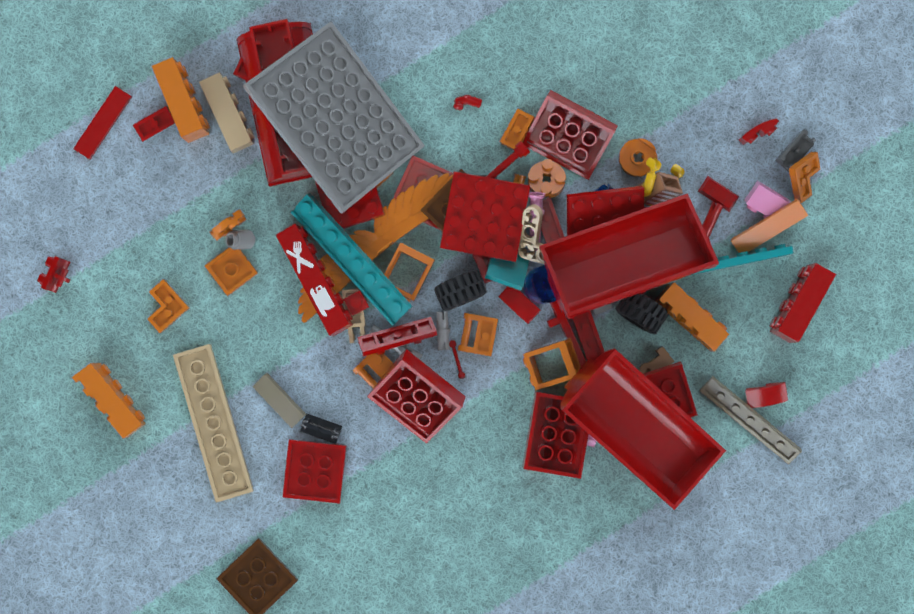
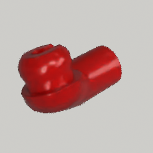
M471 95L460 96L453 101L455 102L453 108L459 111L463 110L464 105L480 108L482 99Z

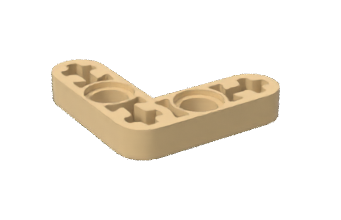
M532 204L523 212V227L518 253L524 259L544 264L539 246L543 245V243H539L543 211L538 205ZM532 210L534 211V214L536 215L533 219H532V214L529 213V212H531ZM527 227L534 230V236H529L526 233ZM526 246H528V250H530L529 253H527V250L524 249Z

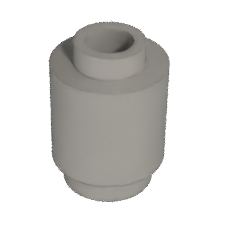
M233 230L226 235V245L234 250L251 249L254 246L255 236L251 230Z

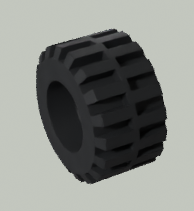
M478 270L458 275L440 283L434 288L443 311H449L487 293Z
M643 293L624 298L615 307L617 313L650 334H657L669 315L664 307Z

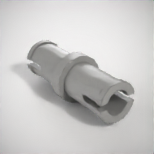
M448 311L436 312L438 350H450Z

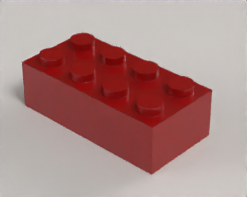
M817 263L806 265V267L803 266L799 270L797 283H793L788 290L790 296L787 301L783 300L779 307L780 314L778 317L775 316L769 325L772 327L771 333L789 343H799L836 276L835 273Z

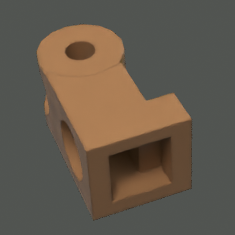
M660 346L655 350L658 355L651 361L641 364L638 370L644 374L671 365L675 361L666 349Z

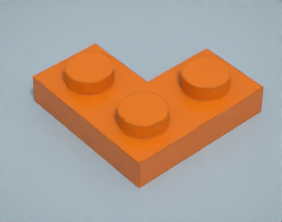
M810 152L789 168L794 200L798 198L800 203H803L812 196L810 177L821 170L818 152Z
M163 279L149 291L161 307L147 320L159 333H162L190 307Z

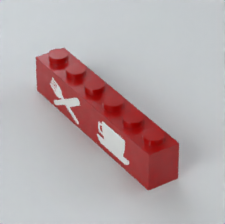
M293 224L276 234V237L329 336H335L353 326L351 322L353 317L348 309H344L342 305L344 300L340 293L336 294L333 288L335 283L330 276L327 277L323 261L321 259L318 260L315 255L317 253L313 243L308 242L306 238L308 236L307 231L303 226L300 227L297 224Z

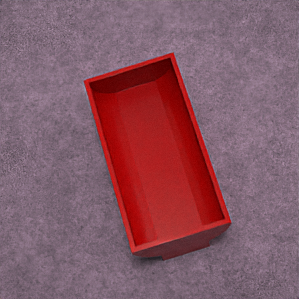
M288 19L251 26L249 27V32L240 35L236 41L240 58L242 57L247 77L246 83L313 35L311 23L289 22ZM249 96L268 186L272 187L312 178L311 174Z
M688 193L539 246L548 273V281L561 313H565L568 319L575 318L577 315L635 294L644 293L649 289L702 270L714 268L719 264Z
M615 348L605 351L595 360L589 358L564 386L567 392L562 399L561 410L674 510L726 452L719 443Z

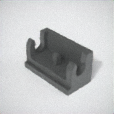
M805 129L797 134L775 160L788 172L789 168L801 160L816 142L815 138L811 139L807 136L809 132Z

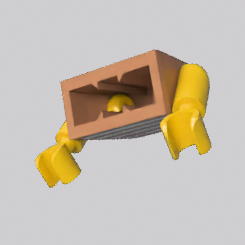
M648 158L646 165L650 168V171L647 172L645 181L638 185L644 187V204L653 206L682 195L683 191L678 179L684 175V169L674 164L670 170L673 175L662 172L655 173L661 168V162L656 158Z

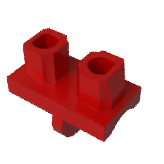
M57 256L47 257L45 266L49 267L47 274L41 273L37 279V282L41 284V288L57 293L58 288H61L64 281L70 283L71 279L66 277L70 261Z

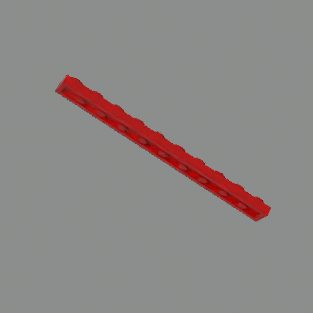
M551 198L543 199V209L545 212L542 216L541 231L545 243H549L563 238L564 234ZM591 311L577 315L572 320L586 360L589 358L595 360L605 351Z

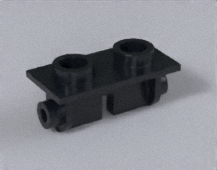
M306 413L307 415L302 421L300 432L336 444L342 426Z

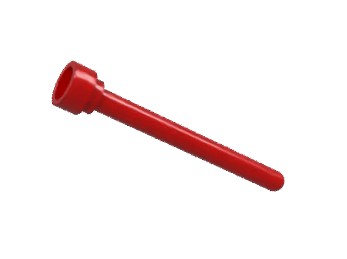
M519 141L515 145L516 148L513 149L514 152L486 177L495 179L516 159L523 156L526 157L530 153L529 149L522 141Z

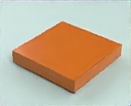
M229 247L205 265L227 296L258 274L240 249L234 250Z

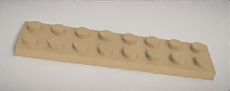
M207 344L174 354V361L215 502L253 492L254 489L212 345Z

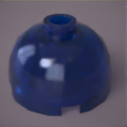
M545 265L531 269L527 273L523 285L527 297L538 304L555 302L556 298L548 281Z

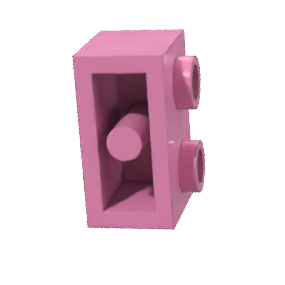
M758 180L744 199L747 204L746 207L755 213L757 211L764 214L763 218L768 217L791 202Z

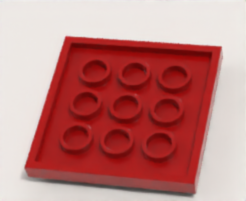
M453 171L440 248L516 262L523 227L522 217L527 206L530 185Z
M635 186L567 194V236L644 209V187Z

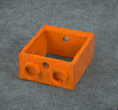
M400 242L384 275L389 279L402 253L427 265L412 295L397 288L408 302L410 300L415 301L435 260Z
M571 338L523 354V362L529 370L530 382L535 387V390L571 380L581 368ZM559 348L568 375L543 382L534 355Z

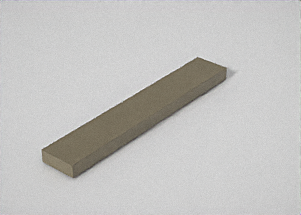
M713 375L699 390L788 465L802 452L799 446Z

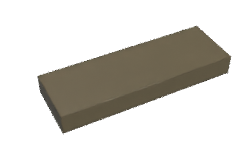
M268 373L264 374L252 386L291 428L307 415Z

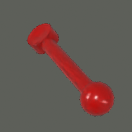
M451 340L449 346L452 348L458 368V378L464 379L465 373L462 372L456 351L457 344L454 340Z

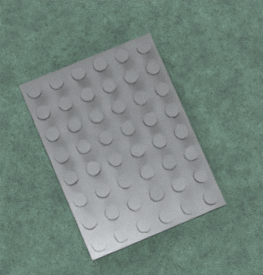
M332 21L243 85L249 96L340 213L345 212L425 146Z

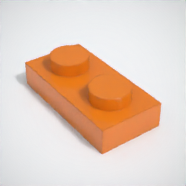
M517 108L500 140V144L512 150L516 148L515 145L519 141L523 142L535 117Z

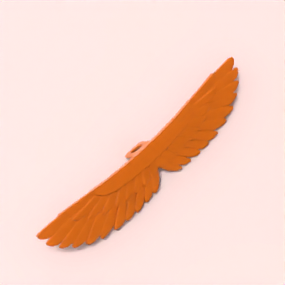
M446 173L439 178L438 175H434L427 181L423 179L415 188L414 185L410 186L405 191V194L401 192L396 200L394 198L390 201L388 209L387 206L383 207L385 216L374 219V233L366 230L354 231L355 235L349 236L373 261L397 240L429 219L421 209L453 175L449 176V173ZM326 254L321 258L326 267L324 271L327 277L330 276L334 281L335 286L333 288L337 294L347 286L351 279ZM302 288L300 293L303 294L298 300V303L302 304L298 308V314L304 312L302 322L305 323L317 312L305 289Z

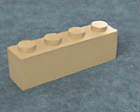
M219 72L200 81L199 84L230 151L234 154L253 145L252 139L255 136L251 128L247 129L244 123L247 121L244 112H239L236 106L239 104L235 93L231 94L229 91L231 84L227 76L223 77Z

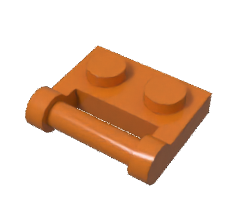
M464 313L463 333L457 350L491 357L498 319ZM472 321H478L474 347H468Z
M377 353L367 355L352 371L356 375L359 374L374 388L377 382L364 367L368 364L382 378L393 362L385 354L377 355Z

